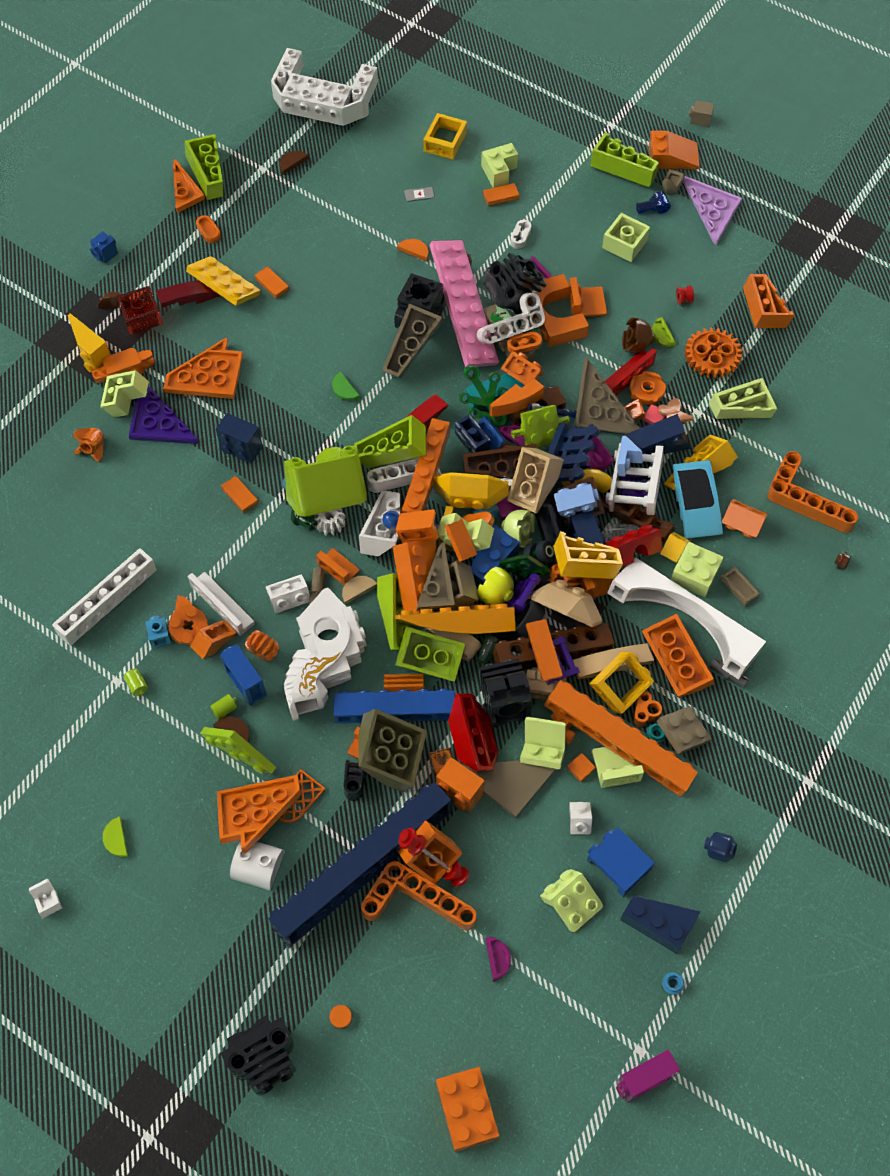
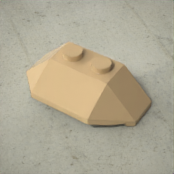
M564 580L549 583L533 591L529 597L533 601L585 623L590 627L602 623V618L592 596L584 592L585 590L582 588L568 585V582Z

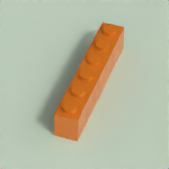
M432 418L426 435V456L419 457L402 513L426 510L434 485V476H437L450 435V422Z

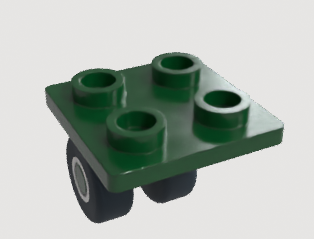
M549 540L541 541L538 544H529L525 546L523 555L500 560L499 565L504 567L506 571L517 575L521 580L528 579L532 573L540 577L550 575L552 570L543 564L552 563L553 558H556L554 544Z

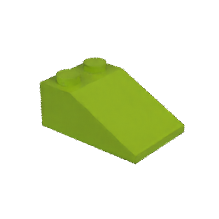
M406 627L395 665L455 682L465 643Z

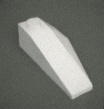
M381 491L359 535L361 554L380 556L396 545L399 539L396 529L386 528L382 519L383 515L390 510L400 514V493Z

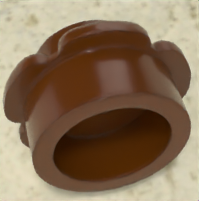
M847 552L838 554L835 560L837 569L839 567L844 570L846 569L851 559Z

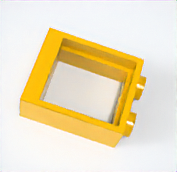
M437 113L423 139V151L454 160L467 134V121ZM439 127L457 132L452 143L434 138Z
M621 651L589 683L613 713L623 714L654 682L650 671L641 666L638 662L639 658L633 652ZM625 662L639 681L619 699L606 684L605 680Z

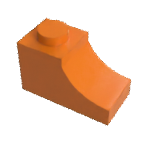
M225 620L219 621L198 630L190 647L197 655L205 659L216 654L226 642L235 637L237 631Z

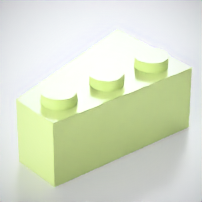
M763 378L715 393L709 402L716 419L772 418L777 410Z

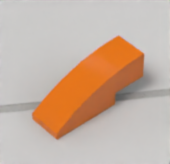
M535 378L522 388L515 384L490 404V416H503L527 408L529 403H536L543 398L544 386Z

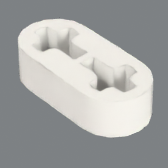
M520 220L516 224L511 235V246L513 248L521 249L525 246L531 233V223L529 221Z

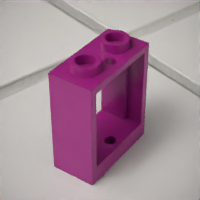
M668 1049L622 1074L616 1082L618 1084L616 1090L621 1099L625 1098L627 1103L674 1078L680 1071V1068Z

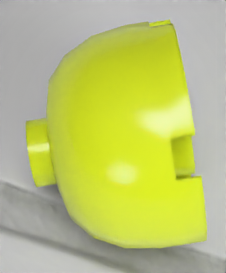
M499 567L492 568L484 576V579H486L484 584H480L478 587V598L488 605L503 604L506 601H510L513 597L514 582L511 575L504 569Z

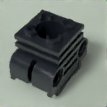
M509 253L507 255L509 259L504 258V263L494 261L484 272L487 279L483 284L492 293L497 307L510 309L515 314H521L520 297L525 293L537 294L535 291L540 293L542 291L541 287L545 288L547 285L543 280V275L535 268L536 264L532 260H525L520 255ZM531 297L527 299V303L529 306L532 304Z
M411 273L397 298L398 308L394 317L395 328L400 327L409 303L441 316L446 302L443 293V283Z
M508 659L504 662L490 663L480 667V688L492 728L503 726L512 721L522 722L525 721L526 717H531L532 698L530 686L525 671H522L519 659Z
M266 1015L257 1020L248 1030L228 1037L227 1041L230 1047L220 1053L232 1074L239 1080L247 1079L256 1094L261 1093V1095L268 1093L273 1089L272 1085L280 1080L282 1083L288 1081L294 1076L293 1073L296 1071L288 1056L294 1048V1042L281 1017L271 1023ZM280 1038H285L282 1044H276ZM245 1061L243 1067L237 1069V1065Z

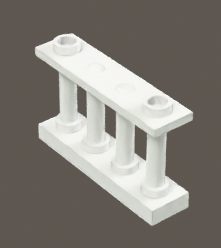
M619 443L618 450L614 452V461L616 463L610 493L607 492L606 504H609V511L613 512L615 503L639 504L647 507V515H654L664 459V446H656L655 453L651 455L642 454V460L651 462L653 467H649V469L630 467V469L626 470L628 475H641L651 478L647 483L619 481L620 476H618L617 470L621 443ZM617 488L646 490L648 492V496L644 497L616 494Z

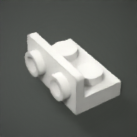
M302 574L266 586L275 613L309 602L310 594Z

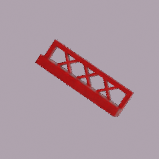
M652 348L648 353L645 351L637 353L605 380L615 396L630 385L635 375L643 374L655 363L657 350Z

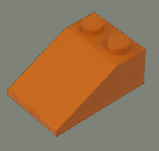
M651 131L649 155L652 159L659 162L658 169H699L697 142L669 131Z

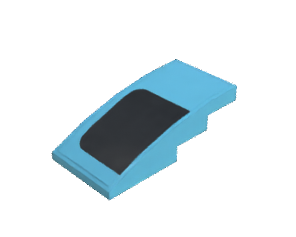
M710 460L673 464L676 501H679L684 537L694 538L723 534L718 495Z

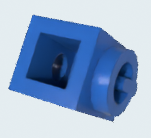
M102 231L90 240L92 246L90 251L97 260L107 263L118 254L115 245L116 241L111 235L108 236Z

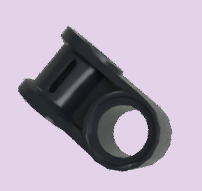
M350 760L345 762L344 793L348 800L357 801L363 795L366 772L359 767V763L350 762ZM352 786L358 787L356 791L348 790Z

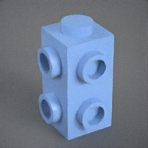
M587 483L579 484L576 488L570 490L568 488L561 489L558 493L554 494L558 513L564 517H570L579 511H592L594 507L598 506L596 500H600L597 489H593L592 485Z

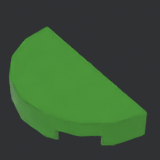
M341 372L336 374L332 380V389L335 396L341 400L355 401L360 399L359 394Z

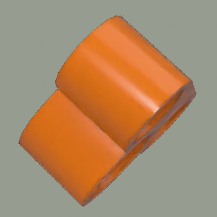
M644 691L636 701L633 722L637 727H644L647 721H657L662 712L661 704L652 700L651 694L647 691ZM648 708H655L658 713L651 714Z

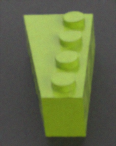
M605 132L592 150L590 166L650 187L656 178L659 162L644 153L638 154L635 152V148L624 146L621 144V140L617 138L612 139L609 137L610 134Z
M216 134L185 140V156L207 200L223 197V180Z
M410 415L354 443V446L358 449L361 464L367 468H373L426 456L425 425L413 415Z

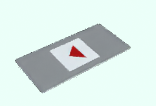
M432 187L404 190L406 201L434 198Z

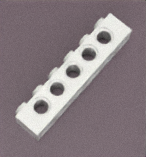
M139 548L52 624L57 635L69 646L73 645L157 571L153 559Z

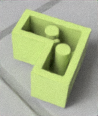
M509 143L482 151L481 166L492 187L509 184V171L516 169L518 164V153L513 144Z
M136 370L107 376L101 408L112 417L128 415L131 399L146 397L149 381Z
M457 513L442 516L438 529V537L452 548L453 546L444 526L463 519ZM463 519L475 550L480 551L490 548L494 528L483 519L467 522Z

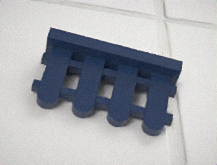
M565 422L558 424L548 450L549 454L564 459L559 478L555 484L562 481L575 483V480H580L585 476L580 466H585L590 462V458L585 453L595 448V444L590 439L599 436L600 431L598 427L590 424L588 427L577 428V426H572V429H569Z

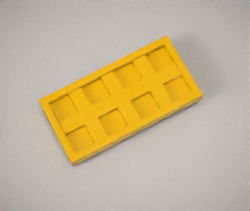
M211 256L187 265L186 272L235 306L251 300L260 294V289Z

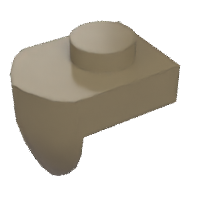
M669 169L665 179L662 181L664 192L666 194L677 193L685 175Z

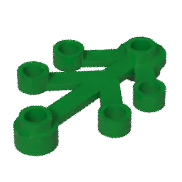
M474 366L466 367L464 376L472 381L481 398L462 392L459 395V401L463 404L472 403L487 406L490 411V404L494 401L497 384L501 379L500 375L496 372L489 374L490 385L487 393L479 380V369ZM469 370H473L471 376L468 375ZM493 375H497L495 381L492 380ZM500 387L497 391L498 396H501L502 390L507 392L508 389ZM464 395H467L466 401L462 400ZM471 407L468 410V415H471L472 411L476 410V415L472 416L473 419L488 417L495 427H501L507 421V415L500 416V419L496 421L495 417H491L489 412L479 411L475 407Z

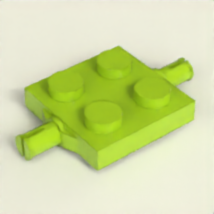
M556 405L520 413L521 429L512 430L511 436L512 438L522 436L525 440V445L536 444L537 447L552 443L558 424L570 423V419L568 416L559 418Z

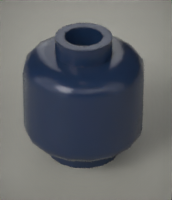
M714 832L711 837L706 838L704 849H707V854L711 859L728 862L736 854L737 843L734 842V838L731 835Z

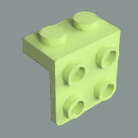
M572 869L563 872L560 879L548 885L544 890L545 892L540 895L544 903L555 908L563 922L572 932H576L603 907L601 900L584 875Z

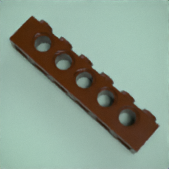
M608 623L599 624L594 627L577 626L571 630H557L554 633H550L552 640L565 636L567 641L565 644L572 659L611 650L614 646V640ZM520 637L514 641L508 642L504 640L495 644L493 650L495 662L500 663L508 659H519L522 669L536 667L537 662L533 651L530 649L532 648L530 638ZM587 637L592 638L594 641L588 640ZM556 646L555 650L560 661H564L559 647ZM511 652H517L519 655H514Z

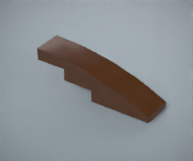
M606 495L601 500L606 512L637 530L643 525H652V527L660 529L661 541L663 542L667 541L669 535L675 529L674 524L658 519L656 513L654 515H647V510L641 508L639 504L615 503L613 512H610L609 504H606Z

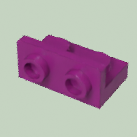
M597 436L590 439L595 444V448L585 453L590 458L587 466L589 469L604 472L614 462V458Z

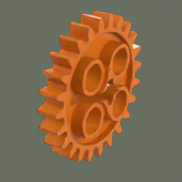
M712 327L710 331L703 328L702 333L697 330L696 335L692 334L691 339L688 338L684 356H686V362H690L689 367H695L694 372L699 370L700 375L706 373L707 378H709L710 374L714 378H716L717 374L723 378L724 373L729 376L731 371L735 372L736 367H739L742 358L741 344L737 343V338L731 339L732 333L726 335V330L721 333L719 328L716 331H713Z

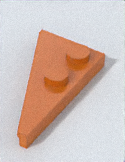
M175 159L173 160L175 207L177 213L205 200V195Z

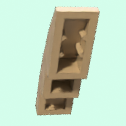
M646 643L591 654L574 659L573 662L580 670V673L576 675L577 679L596 677L621 651L633 652L639 658L638 662L641 665L651 664L654 659ZM623 662L615 671L630 670V668Z

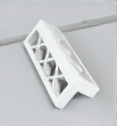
M206 572L202 573L199 577H196L193 573L188 575L191 587L223 620L237 631L239 636L255 625L254 620Z

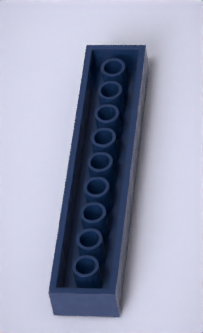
M435 782L431 785H425L419 791L420 794L418 796L409 798L401 810L392 812L384 824L376 825L367 838L359 839L350 852L345 851L338 858L339 861L333 866L330 864L325 867L321 872L322 875L316 880L313 878L308 881L304 886L305 889L299 894L296 892L291 895L287 900L288 903L282 908L279 906L271 912V917L268 918L271 926L288 948L293 946L384 870L388 863L400 856L398 851L401 847L398 841L399 835L403 830L413 828L416 831L425 820L436 826L451 814V799Z

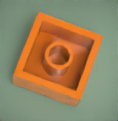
M451 757L436 776V784L461 811L466 810L470 813L484 795L485 780Z

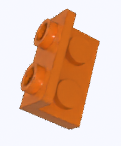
M512 351L501 367L502 371L524 385L535 378L537 380L540 375L543 376L545 374L541 370L542 366L535 361L529 362L527 360L528 357L521 352L517 354Z

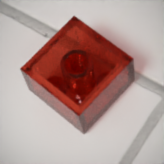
M150 286L116 296L129 334L163 324Z

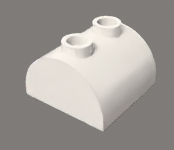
M240 841L232 860L230 878L271 891L285 853L284 849L256 842L247 853L243 854Z

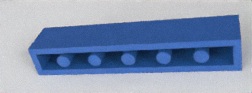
M421 689L412 692L409 690H400L399 692L381 690L379 692L360 691L359 693L341 691L334 693L335 723H361L363 714L373 709H378L406 722L448 721L454 702V691L449 689H440L438 691Z

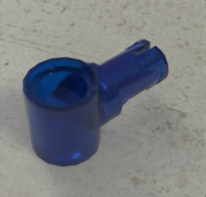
M664 191L654 193L649 201L636 204L638 214L650 210L663 214L671 208V204Z

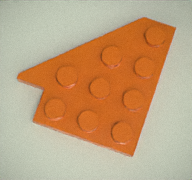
M228 338L222 339L167 373L163 387L164 393L234 399L243 360V352L227 350Z
M298 775L217 791L219 839L221 844L241 840L243 854L247 853L301 796Z

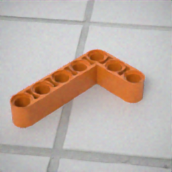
M794 451L788 452L767 494L769 500L844 533L851 532L858 520V514L854 510L791 484L801 463V456Z
M392 861L386 865L361 905L364 918L368 921H375L381 916L396 891L400 890L463 930H470L476 924V911L471 906L397 861ZM392 870H398L400 875L391 877L389 873ZM416 881L418 886L416 888H409L407 883ZM385 887L389 891L385 895H380L378 890ZM434 892L436 897L429 900L425 897V894ZM451 903L454 905V908L451 911H446L443 905ZM374 905L377 907V910L374 913H368L366 908ZM464 914H469L473 919L470 922H464L461 917Z

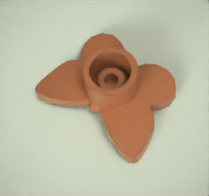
M678 398L669 401L668 405H659L658 413L666 416V418L678 414L681 422L694 420L693 416L680 411L681 405Z

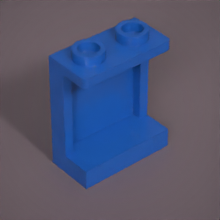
M617 827L614 831L609 830L602 839L604 841L599 845L596 843L589 849L587 861L589 863L593 862L618 887L617 892L624 897L652 870L655 863Z

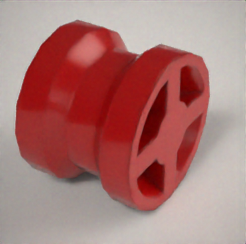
M691 285L686 288H676V299L679 305L684 304V302H694V290Z

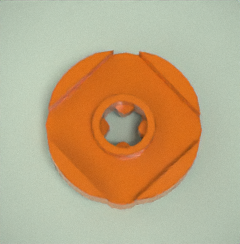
M645 371L643 374L635 375L632 378L629 388L630 397L633 400L639 399L641 404L650 406L652 404L655 406L664 397L666 385L660 375ZM650 386L651 390H645L644 388Z
M184 606L178 608L171 615L168 631L172 639L177 643L191 645L198 630L207 627L208 621L201 610L194 606ZM185 621H187L188 623L191 622L193 624L191 626L192 630H189L188 628H183L185 625Z

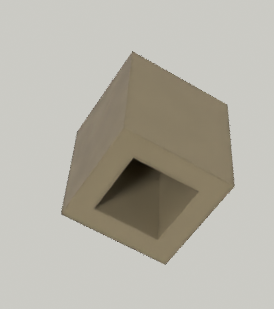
M696 100L694 107L691 106L690 123L709 127L714 104Z

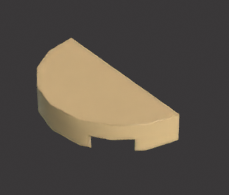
M367 576L351 578L342 589V598L345 605L376 588L377 582Z

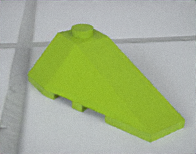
M391 573L377 577V597L390 650L399 651L405 628H411L412 624L395 619V615H400L403 607L397 574Z

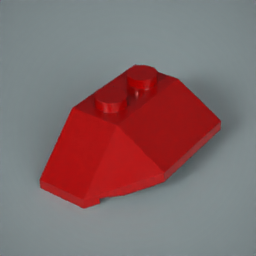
M458 693L455 695L448 720L457 758L476 772L494 770L498 750L489 717L481 704L476 701L474 694Z

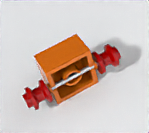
M427 820L416 831L413 828H408L400 833L398 843L401 848L398 851L399 855L406 865L424 878L436 884L443 876L444 879L451 880L455 887H460L468 881L469 870L464 866L460 867L459 862L456 861L463 852L452 839Z

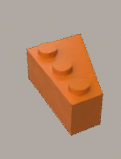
M750 274L743 286L754 327L787 328L794 317V313L792 311L789 312L785 306V300L780 299L777 295V289L766 274Z

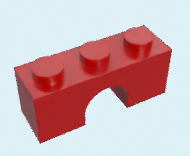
M643 525L638 530L628 531L623 536L613 537L612 540L605 542V545L619 549L623 562L622 567L634 562V551L646 556L662 551L660 529L654 528L652 525Z

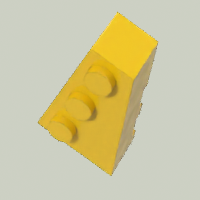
M564 532L559 533L554 544V551L561 576L614 579L618 575L623 565L619 549L597 542L590 544L584 542V538L578 537L574 539L567 537Z

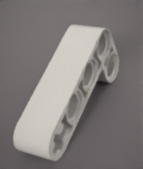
M534 293L523 294L519 300L522 313L480 328L477 331L478 341L492 344L543 325L545 315L539 296ZM529 297L532 298V304L530 306L527 303V299ZM534 314L537 315V321L535 323L532 321V317ZM518 320L521 321V327L519 329L516 326V322ZM502 325H504L506 329L504 334H501L500 328ZM487 333H494V335H488L487 338L484 337Z
M419 458L370 470L367 474L369 490L379 493L382 490L386 491L410 485ZM440 469L437 472L438 476L441 475ZM433 485L431 494H438Z

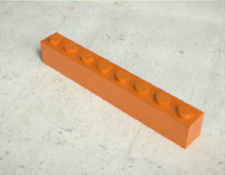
M560 680L544 704L545 707L630 764L642 765L645 774L679 797L687 791L698 773L691 764L682 762L676 758L673 752L664 750L655 740L646 738L640 730L631 728L625 724L622 718L613 716L604 706L597 705L591 701L589 696L579 693L567 682Z

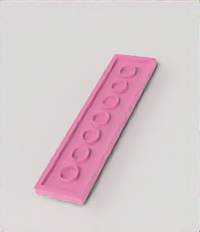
M463 240L431 241L429 246L440 283H443L444 297L465 368L468 366H496L499 360L494 343H481L477 339V331L487 326L488 323Z

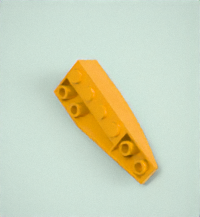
M507 603L490 604V608L489 605H471V609L470 606L458 607V610H451V607L439 608L437 612H432V609H420V613H413V610H403L400 615H395L397 620L415 626L446 632L480 634L516 631L514 607H508Z

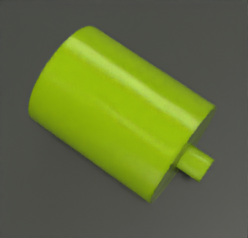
M131 669L124 674L123 678L133 696L143 695L148 690V686L138 669Z
M227 694L209 707L219 720L237 709L235 704L237 699L235 697L232 699Z

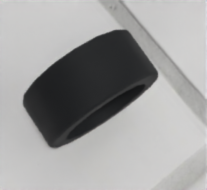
M533 600L526 603L525 610L519 612L515 619L516 631L514 632L522 637L529 638L526 624L542 620L545 614V607Z

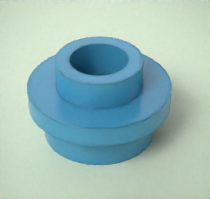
M676 972L667 973L662 980L663 989L671 995L679 994L684 988L682 976ZM669 981H675L677 986L671 987Z

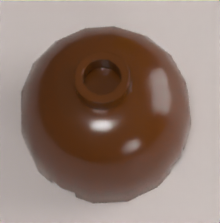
M632 317L627 321L626 325L629 326L627 331H623L622 336L623 349H626L625 352L629 353L645 351L654 340L650 324L636 317Z

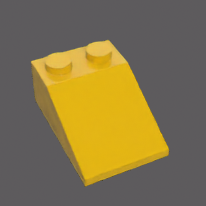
M72 314L67 315L81 352L80 356L84 360V367L89 372H92L103 366V358L110 355L106 341Z

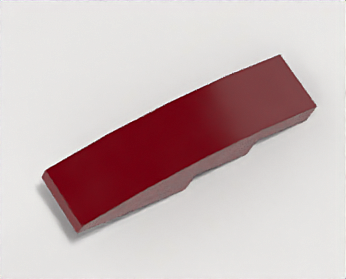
M199 280L172 285L155 291L162 308L177 302L180 306L193 301L196 304H200L221 296Z

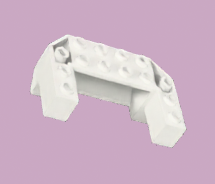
M286 49L271 79L273 98L282 112L342 126L368 116V103L378 83L377 67L362 64L353 85L349 86L299 75L303 68L302 51Z

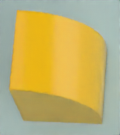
M673 532L669 535L660 554L677 563L690 540Z

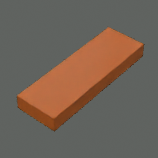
M546 619L527 623V632L542 682L561 678L563 676Z

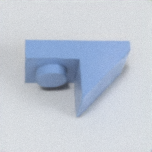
M622 436L617 470L618 476L625 477L626 470L630 469L631 463H642L643 460L641 449L627 436Z

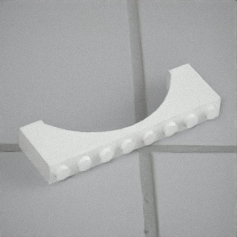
M636 557L633 563L628 564L613 579L608 590V594L621 603L633 600L653 601L672 606L690 615L715 640L723 659L724 665L722 669L738 680L756 659L766 643L765 640Z

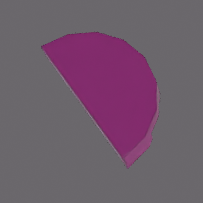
M512 424V426H502L498 429L507 441L516 446L525 445V440L522 436L515 438L511 436V431L521 429V426Z
M485 937L494 982L501 979L508 972L511 964V954L508 947L494 937Z

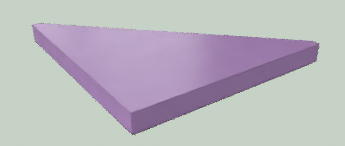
M685 176L683 184L714 245H717L738 209L742 198Z

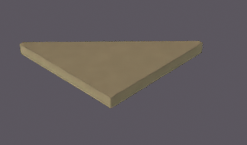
M584 357L575 426L583 428L593 424L601 431L623 434L640 429L589 359Z
M520 760L495 762L494 770L476 772L467 765H463L485 780L484 794L514 818H517L557 770L555 768L520 763Z

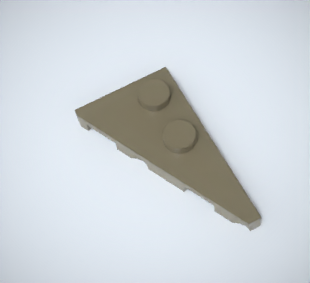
M441 543L438 547L416 606V611L420 609L454 608L455 603L445 543Z

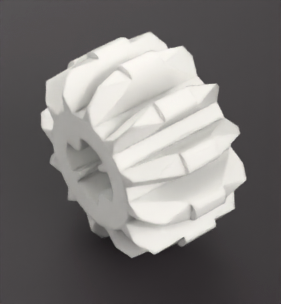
M341 508L314 515L318 523L316 526L319 533L324 531L325 536L329 532L334 536L335 531L341 532V527H345L344 520L346 518Z

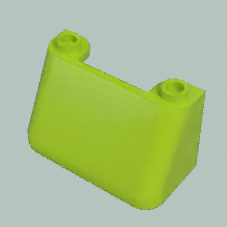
M345 446L340 450V457L306 464L304 460L298 457L284 461L286 500L299 516H311L361 504L367 500L359 452L355 446Z

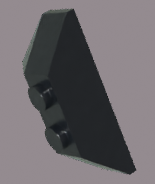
M544 502L538 513H534L542 541L549 540L555 544L560 532H564L567 537L572 538L571 534H568L566 530L568 529L566 518L563 519L558 513L557 508ZM553 558V562L549 563L550 567L558 564L556 558Z

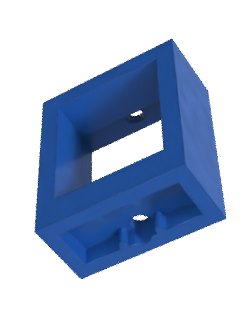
M236 644L224 649L220 654L224 669L247 703L251 706L267 696L262 678L239 646Z

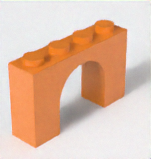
M561 274L543 279L547 286L545 288L541 287L542 291L540 293L535 291L540 298L545 315L543 325L537 327L541 330L542 340L546 341L548 347H553L587 337L589 325L583 313L565 318H556L544 310V307L551 302L569 298L570 286L565 275ZM534 314L535 322H536V321H537V315Z

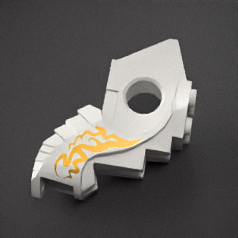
M329 588L323 589L305 611L296 618L305 649L297 650L292 657L293 662L289 665L290 669L286 673L284 683L285 695L293 721L298 720V715L320 710L325 707L329 700L327 689L352 679L350 667L361 663L360 653L365 652L364 647L367 646L363 627L359 626V617L356 610L352 611L351 606L346 607ZM332 629L338 632V635L331 640H322L318 637L320 632Z

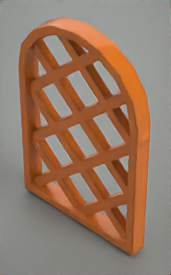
M302 769L296 774L300 775L299 782L301 783L302 800H296L292 804L293 811H286L283 814V819H278L284 823L298 821L326 790L325 787ZM303 775H305L309 780H303ZM311 782V789L304 790L303 783ZM313 782H314L317 786H319L320 788H315V789H314V784H313ZM315 791H320V792L317 794V796L314 797V792H315ZM312 792V799H304V793ZM305 802H310V804L305 808ZM295 803H302L303 809L295 810ZM295 813H301L298 817L295 816ZM285 814H293V819L285 820Z

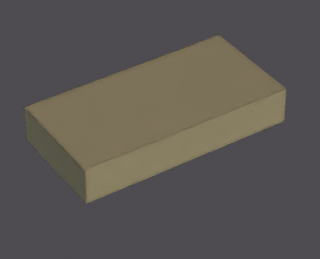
M736 567L720 576V580L744 607L760 596V593Z

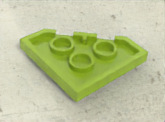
M204 727L200 732L205 737L204 741L207 744L220 748L235 760L245 762L258 773L272 774L276 766L235 731Z

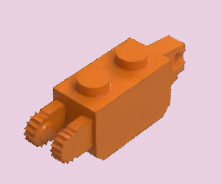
M129 348L106 356L102 360L103 366L92 371L93 378L96 383L106 381L107 376L136 370L143 374L144 369L152 367L155 363L152 357L153 353L148 349L137 353L136 349Z

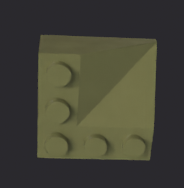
M378 709L364 713L359 730V767L382 784L402 792L414 788L427 730Z

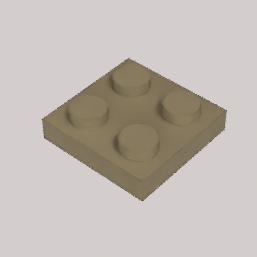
M690 706L662 716L656 721L678 755L709 743L712 739Z

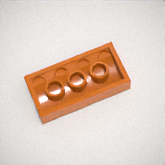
M677 614L642 630L644 637L678 698L695 693L714 684V678Z

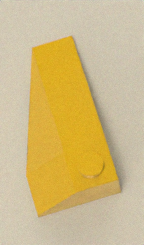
M709 435L693 449L695 453L691 457H686L684 463L710 460L714 474L730 467L738 456L728 440ZM674 472L664 483L665 487L675 490Z

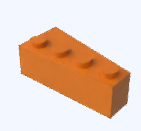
M436 540L405 542L392 546L403 610H413V613H420V610L416 611V606L436 555Z

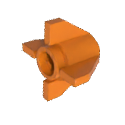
M97 428L77 429L72 434L77 441H80L79 447L74 451L75 455L82 451L87 454L92 453L91 456L96 462L103 457L105 436L101 430Z

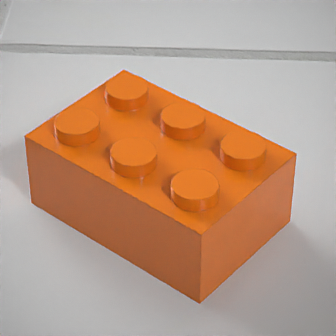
M480 1067L436 1079V1086L454 1152L499 1139V1133Z

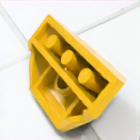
M450 472L434 476L435 491L451 507L474 508L477 510L489 509L509 496V481H502L489 475Z

